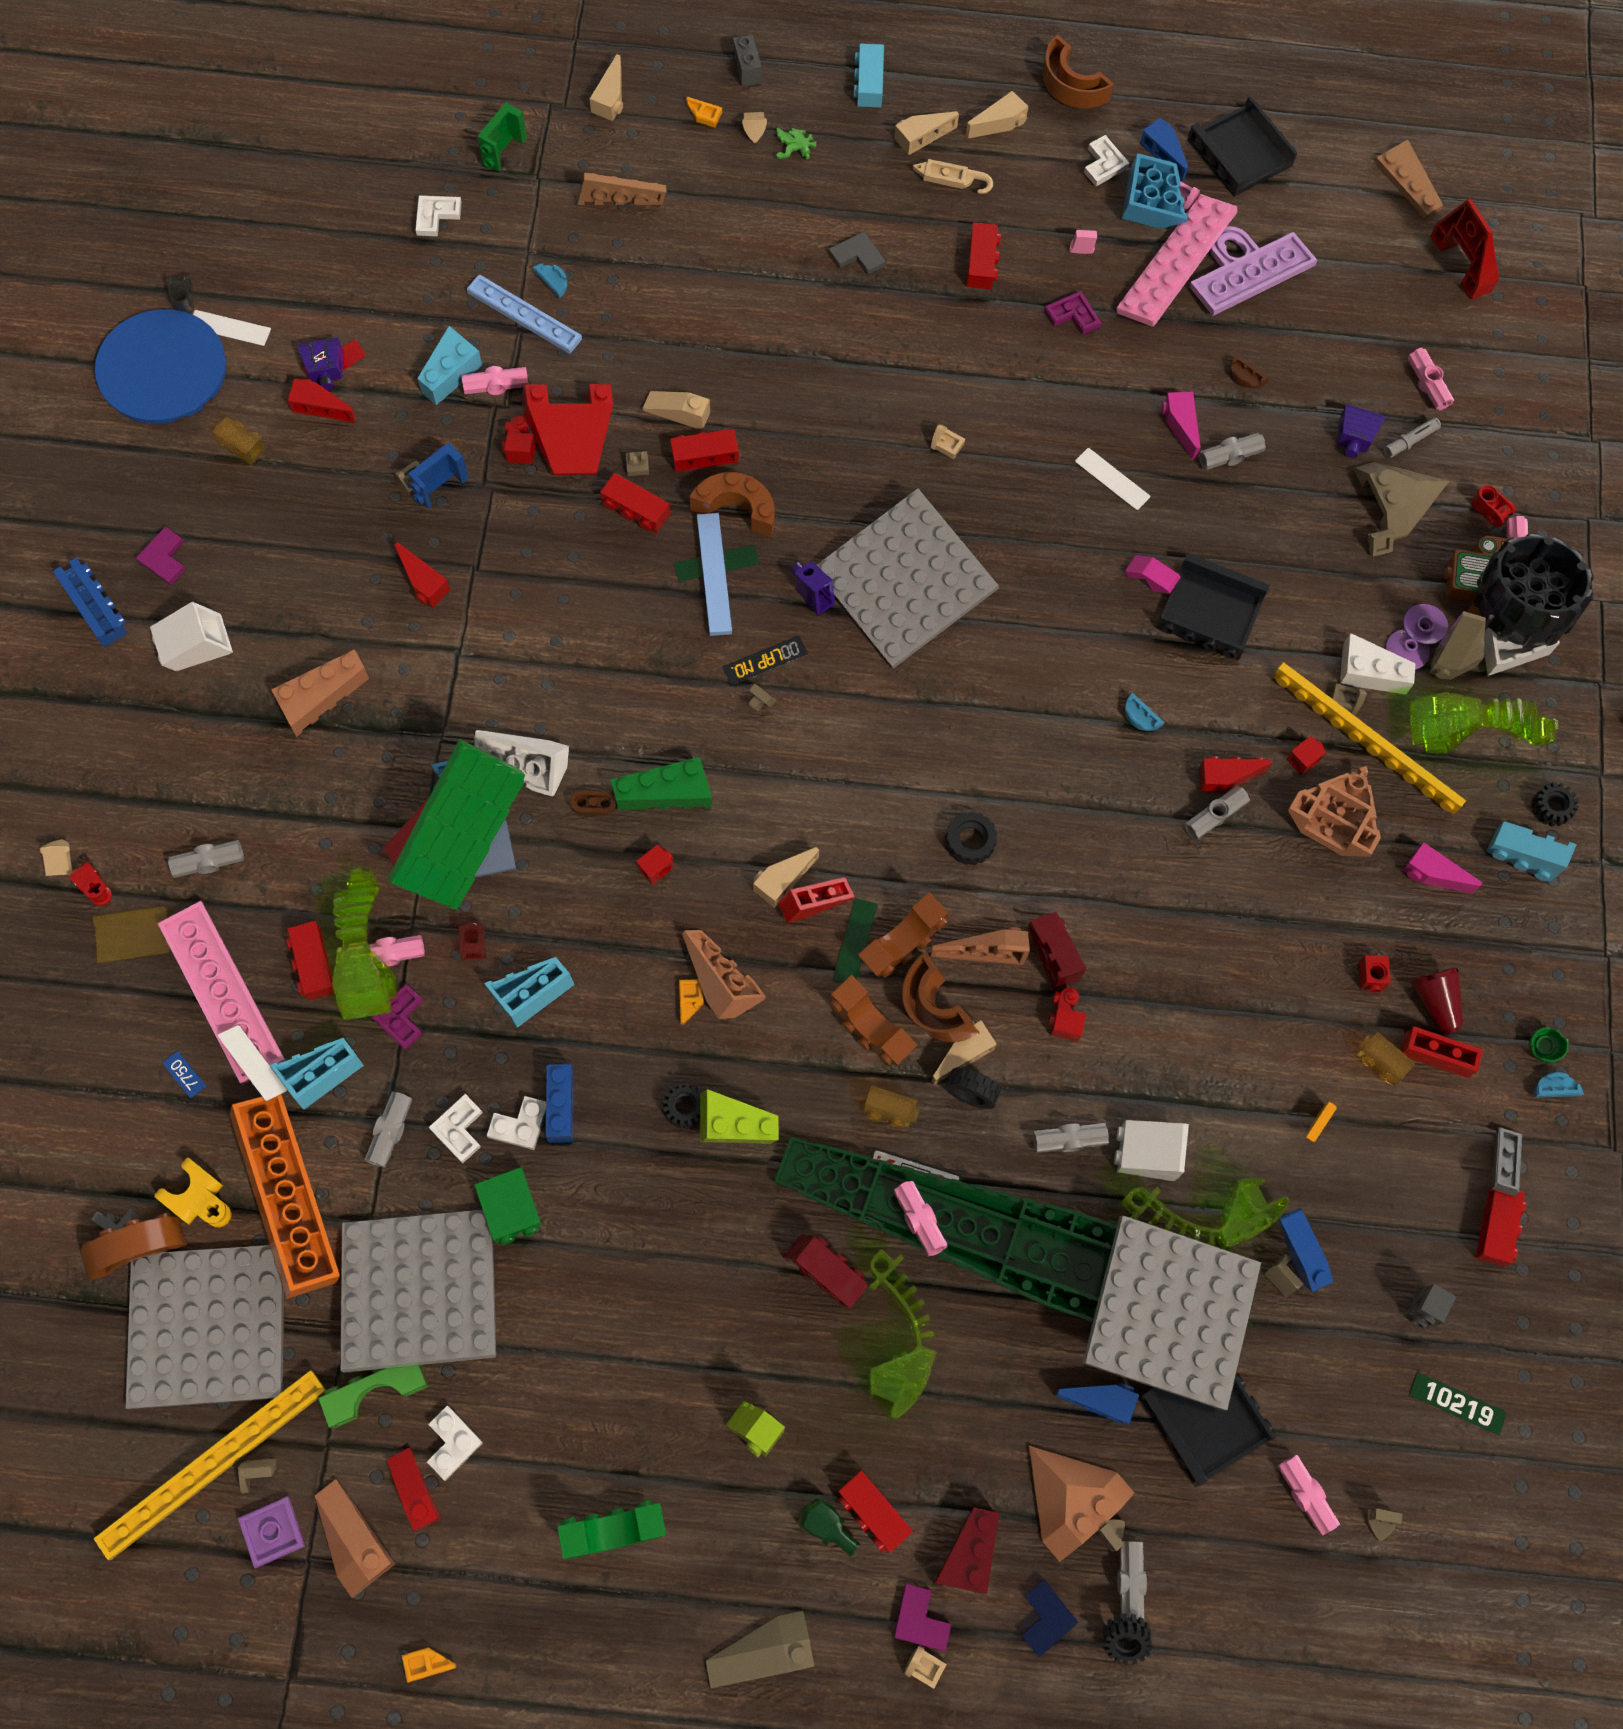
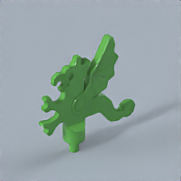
M777 128V138L780 139L781 143H785L787 147L784 154L779 152L776 154V157L778 159L788 158L792 151L800 150L801 155L809 159L810 150L808 147L816 148L817 142H809L813 140L811 134L808 138H804L805 130L792 128V131L790 130L788 134Z

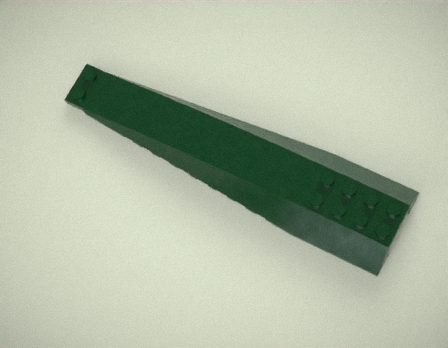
M792 1136L790 1137L774 1180L775 1184L797 1191L798 1194L924 1250L916 1233L913 1234L909 1229L904 1217L905 1213L894 1194V1189L901 1184L913 1181L925 1204L928 1203L936 1217V1225L947 1243V1248L935 1256L1044 1306L1093 1323L1117 1225L1074 1210L1035 1202L1032 1199L1009 1195V1193L997 1192L979 1185L963 1183L960 1180L940 1177L937 1174L914 1170V1168L902 1167L884 1160H876L865 1155L819 1143L812 1144Z

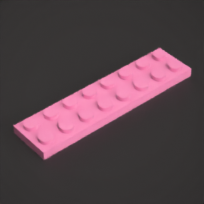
M1201 194L1187 212L1188 221L1178 224L1117 307V314L1154 327L1237 213V206Z
M202 901L159 922L158 925L240 1084L243 1086L251 1080L219 1039L218 1034L239 1025L269 1066L276 1062L278 1064L285 1062L286 1060Z

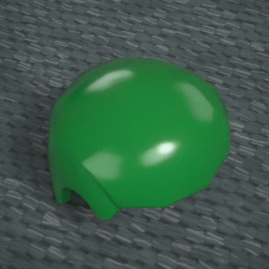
M1541 1028L1536 1030L1529 1039V1050L1540 1062L1551 1064L1562 1060L1568 1053V1039L1557 1029Z

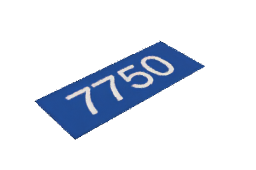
M178 1051L162 1063L190 1098L206 1087Z

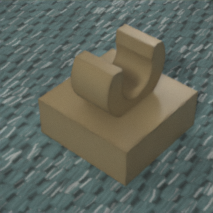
M647 451L626 453L628 476L649 475Z
M1391 529L1368 533L1369 553L1372 557L1393 552L1394 532Z
M756 684L749 690L755 696L748 704L757 711L762 708L764 703L772 707L777 701Z

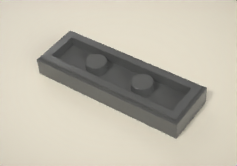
M1501 1127L1496 1130L1492 1190L1516 1197L1520 1186L1522 1134Z

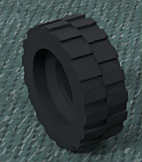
M964 812L960 816L957 815L950 822L945 837L946 849L950 852V856L954 857L957 862H962L965 865H977V863L985 862V859L991 856L997 842L995 825L991 823L987 816L985 817L981 813ZM967 828L978 830L982 835L981 845L975 849L964 847L960 842L961 832Z
M959 1067L952 1069L945 1086L946 1091L956 1099L971 1106L984 1109H993L1002 1090L1001 1086L988 1076L974 1070Z

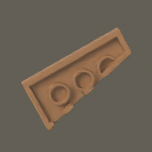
M1408 140L1376 158L1374 163L1424 219L1442 209L1443 204Z
M584 173L577 205H585V202H595V205H604V202H616V205H624L628 202H634L635 205H662L666 194V185L617 178L615 176L597 175L595 173Z

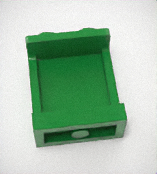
M507 102L477 136L482 163L487 168L499 172L501 170L499 155L510 141L514 139L523 144L527 140L523 111Z
M522 1167L475 1184L495 1244H509L515 1241L514 1237L522 1234L524 1236L533 1235L538 1232V1228L542 1227Z

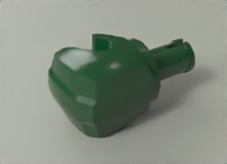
M815 1499L801 1509L797 1521L798 1526L812 1536L822 1539V1543L825 1546L829 1542H834L851 1557L860 1545L859 1542L843 1530L844 1520L825 1501Z

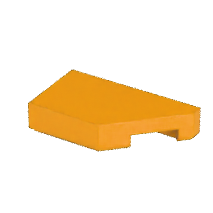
M687 97L686 104L696 122L715 128L722 114V107Z
M699 979L679 980L681 1024H685L704 1004V994Z
M1330 1101L1324 1105L1311 1124L1305 1138L1312 1143L1315 1142L1337 1109V1106Z
M429 1647L402 1655L407 1683L457 1668L454 1662Z

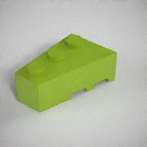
M708 1089L700 1093V1142L772 1144L779 1140L778 1115Z
M743 1401L726 1424L729 1429L747 1442V1449L757 1457L761 1454L766 1457L785 1430V1426L766 1411L746 1401Z

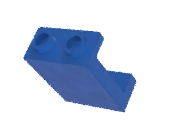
M449 442L408 473L411 482L409 486L414 492L413 498L419 505L423 504L427 509L432 507L429 494L452 476H455L462 484L469 479L463 456Z

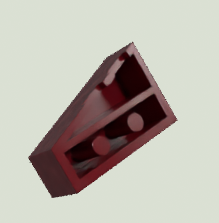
M1054 912L1031 920L1028 930L1053 991L1080 982L1087 968L1066 930L1063 918H1060L1058 913Z
M800 1234L783 1258L788 1262L792 1261L801 1269L802 1274L812 1278L820 1285L819 1287L843 1307L851 1309L869 1286L863 1280L865 1276L854 1267L850 1269L845 1264L847 1260L840 1253L835 1251L833 1254L827 1248L829 1244L820 1236L814 1237Z
M977 1508L970 1509L933 1584L987 1594L999 1513Z

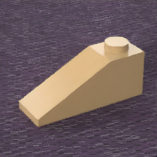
M618 54L590 97L591 113L611 121L615 119L617 114L621 113L623 108L621 57Z
M1011 91L967 122L965 136L967 138H974L1011 131L1026 121L1028 105Z
M956 111L911 116L906 120H901L895 126L894 139L907 155H910L956 129L959 114Z
M650 391L643 406V411L703 431L710 415V399L688 392Z
M815 847L771 865L764 872H758L753 879V891L775 908L778 902L819 858L820 850Z
M982 1020L975 1024L980 1032L978 1035L964 1041L954 1042L932 1078L931 1082L933 1085L949 1077L953 1068H964L995 1049L997 1044Z

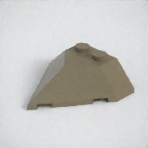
M1377 462L1354 468L1361 486H1371L1384 514L1379 525L1382 531L1391 529L1394 532V540L1409 535L1449 483L1448 480Z

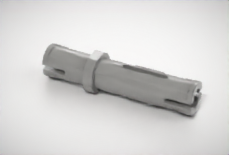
M1433 417L1409 433L1401 434L1394 442L1384 447V455L1390 459L1402 451H1408L1413 444L1440 429L1441 423L1439 419Z

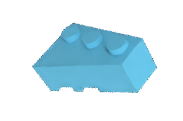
M450 326L417 378L421 393L435 405L440 403L462 383V375L473 374L482 366L479 350Z
M1504 821L1496 829L1486 851L1492 854L1494 858L1502 861L1505 860L1513 864L1516 869L1527 871L1535 875L1537 879L1551 882L1567 868L1577 844L1569 842L1567 846L1554 842L1555 837L1547 835L1545 839L1532 835L1533 830Z
M556 957L529 966L527 970L517 974L510 973L506 975V978L498 981L484 983L490 995L517 1028L575 985L570 973Z
M344 1038L314 1048V1051L300 1056V1054L292 1056V1059L285 1062L270 1064L303 1110L364 1066Z

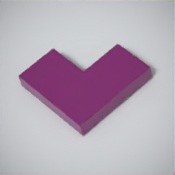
M1081 291L1049 304L1044 308V312L1054 327L1071 319L1082 335L1101 327V321Z
M165 527L136 557V560L169 585H172L186 570L182 564L171 557L184 541Z
M405 984L372 1016V1019L406 1051L423 1034L407 1017L424 1001L411 987Z
M906 1584L894 1638L946 1651L951 1624L926 1618L931 1590Z

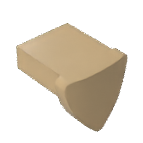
M764 112L744 113V119H742L744 130L754 143L761 138L766 128L767 119L764 118Z
M938 425L933 435L931 449H936L954 459L964 445L965 439L948 430L947 427Z
M62 839L56 840L40 848V853L43 854L46 876L69 875L72 872L70 847L67 841Z
M919 1645L911 1655L904 1674L908 1677L912 1675L934 1689L947 1664L925 1652L924 1647Z

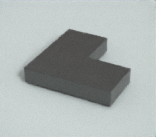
M865 232L829 249L830 256L839 268L858 260L869 275L886 266V261Z

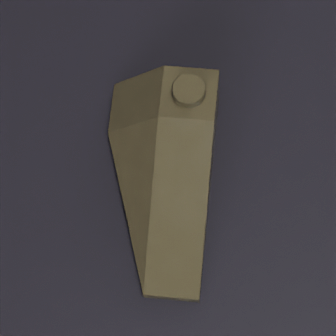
M1463 611L1434 650L1429 674L1436 675L1440 679L1451 680L1477 667L1485 655L1484 635L1486 618Z
M799 1611L777 1616L707 1659L706 1666L710 1688L815 1667L804 1612Z

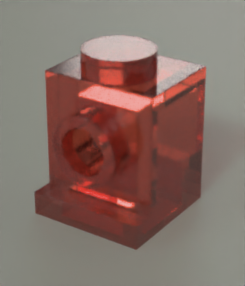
M468 922L465 926H459L460 955L463 960L487 958L483 924ZM472 939L478 940L477 943H470Z

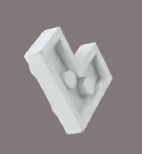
M1106 135L1089 144L1088 150L1097 161L1086 166L1084 173L1095 186L1128 169L1129 162Z
M419 196L416 221L417 236H438L439 219L460 220L461 197Z
M465 1094L429 1128L463 1164L481 1147L465 1129L483 1112Z
M524 1096L517 1119L494 1113L487 1137L535 1150L546 1114V1102Z
M446 1406L429 1423V1426L444 1440L445 1444L427 1463L444 1481L483 1444L449 1406Z

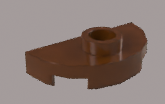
M1235 354L1231 362L1230 372L1238 384L1247 388L1262 387L1269 381L1268 376Z

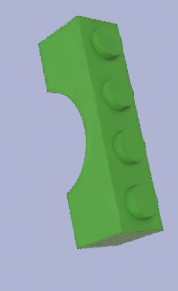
M422 1365L372 1370L373 1374L363 1378V1375L349 1380V1385L343 1388L335 1386L324 1391L325 1395L318 1399L329 1428L335 1429L357 1419L362 1399L375 1388L383 1386L393 1387L401 1395L407 1397L430 1387Z

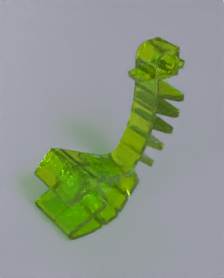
M1444 692L1421 697L1409 702L1412 744H1425L1427 753H1449L1472 733L1483 727L1511 732L1517 735L1518 740L1524 739L1535 746L1555 743L1554 731L1559 730L1558 719H1548L1546 716L1539 717L1537 704L1535 702L1530 703L1527 700L1521 702V699H1516L1511 704L1510 699L1505 698L1499 706L1498 699L1493 698L1488 705H1481V699Z
M362 868L351 869L349 873L350 878L347 882L348 889L334 892L333 894L335 898L333 903L336 906L333 908V913L338 916V918H334V924L342 928L336 930V936L343 940V947L338 948L332 985L344 1021L391 1013L390 999L397 998L396 976L394 972L373 952L367 943L369 914L371 908L374 907L373 902L380 890V886L377 883L374 871L363 872Z
M1265 1178L1240 1179L1230 1188L1227 1203L1223 1208L1224 1213L1221 1215L1222 1224L1219 1229L1196 1225L1173 1213L1155 1198L1161 1192L1158 1186L1151 1194L1144 1188H1134L1121 1201V1204L1133 1214L1130 1218L1135 1220L1150 1206L1156 1213L1147 1224L1154 1225L1162 1216L1166 1219V1222L1161 1229L1170 1231L1174 1224L1178 1226L1176 1234L1184 1236L1187 1230L1191 1232L1189 1238L1197 1241L1200 1240V1235H1203L1204 1243L1215 1246L1214 1236H1216L1222 1249L1227 1250L1237 1244L1249 1241L1275 1223L1286 1210L1290 1199L1287 1196H1282L1267 1204L1259 1189L1265 1183ZM1133 1195H1138L1142 1198V1206H1137L1133 1203Z
M881 1249L873 1257L869 1266L870 1274L875 1279L869 1286V1289L874 1291L879 1285H882L896 1300L911 1325L916 1346L911 1353L901 1352L899 1358L897 1355H894L891 1361L870 1369L868 1373V1398L872 1399L877 1395L893 1402L888 1414V1420L895 1422L913 1406L927 1384L926 1382L929 1380L931 1367L937 1352L921 1345V1340H932L935 1338L934 1330L920 1334L918 1326L931 1322L929 1314L917 1320L913 1315V1312L921 1310L925 1306L923 1299L910 1307L906 1303V1300L917 1293L915 1285L901 1296L897 1289L906 1283L908 1277L903 1274L894 1285L886 1280L904 1260L902 1253L893 1261ZM877 1261H883L887 1264L888 1269L886 1272L880 1273L876 1271L874 1264Z

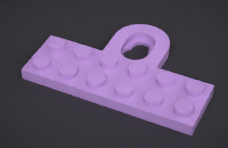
M1227 226L1209 250L1211 256L1220 265V268L1191 281L1190 289L1214 316L1316 266L1317 259L1294 232L1259 248L1245 231L1237 227ZM1226 240L1236 242L1245 255L1240 258L1230 256L1226 251L1227 246L1224 242Z

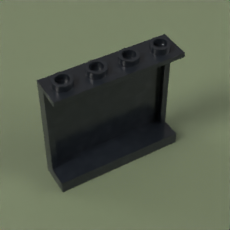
M1248 96L1245 106L1204 127H1201L1199 123L1192 125L1188 135V141L1233 197L1292 167L1297 156L1294 146L1287 141L1283 133L1277 129L1271 118L1263 112L1260 105L1251 96Z
M1187 553L1179 571L1181 578L1171 591L1156 628L1161 629L1166 634L1182 637L1187 642L1202 645L1207 650L1220 652L1227 658L1239 660L1245 650V645L1270 584Z
M1238 1373L1235 1375L1227 1410H1221L1155 1387L1139 1396L1194 1487L1201 1486L1228 1466L1266 1442L1275 1439L1273 1426L1268 1419H1263L1258 1411L1260 1409L1258 1402L1253 1396L1249 1397L1244 1389L1246 1384Z

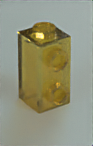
M226 416L212 431L218 444L250 465L265 451L261 442L262 438L256 432L246 430L245 426L238 420L233 421Z
M1378 1032L1372 1037L1367 1035L1359 1044L1362 1049L1357 1055L1361 1058V1062L1367 1067L1375 1069L1386 1083L1395 1086L1415 1065L1414 1061Z
M871 1086L863 1113L867 1114V1118L878 1122L881 1119L890 1122L891 1126L904 1129V1127L909 1128L911 1121L916 1122L920 1108H916L917 1100Z

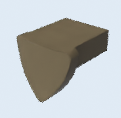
M417 461L394 474L397 483L409 495L414 492L409 486L411 482L408 473L420 465Z
M1336 683L1331 698L1351 712V714L1356 715L1367 693L1362 689H1354Z
M1286 1254L1265 1273L1267 1279L1276 1286L1285 1298L1303 1285L1300 1279L1286 1265L1291 1260Z
M276 1458L243 1461L238 1467L241 1493L250 1492L251 1478L271 1477L277 1469Z
M1377 1508L1366 1511L1368 1525L1377 1541H1383L1392 1533L1396 1525L1402 1524L1401 1513Z
M1109 1519L1096 1531L1110 1551H1118L1124 1545L1121 1540L1124 1534L1125 1522L1123 1520Z

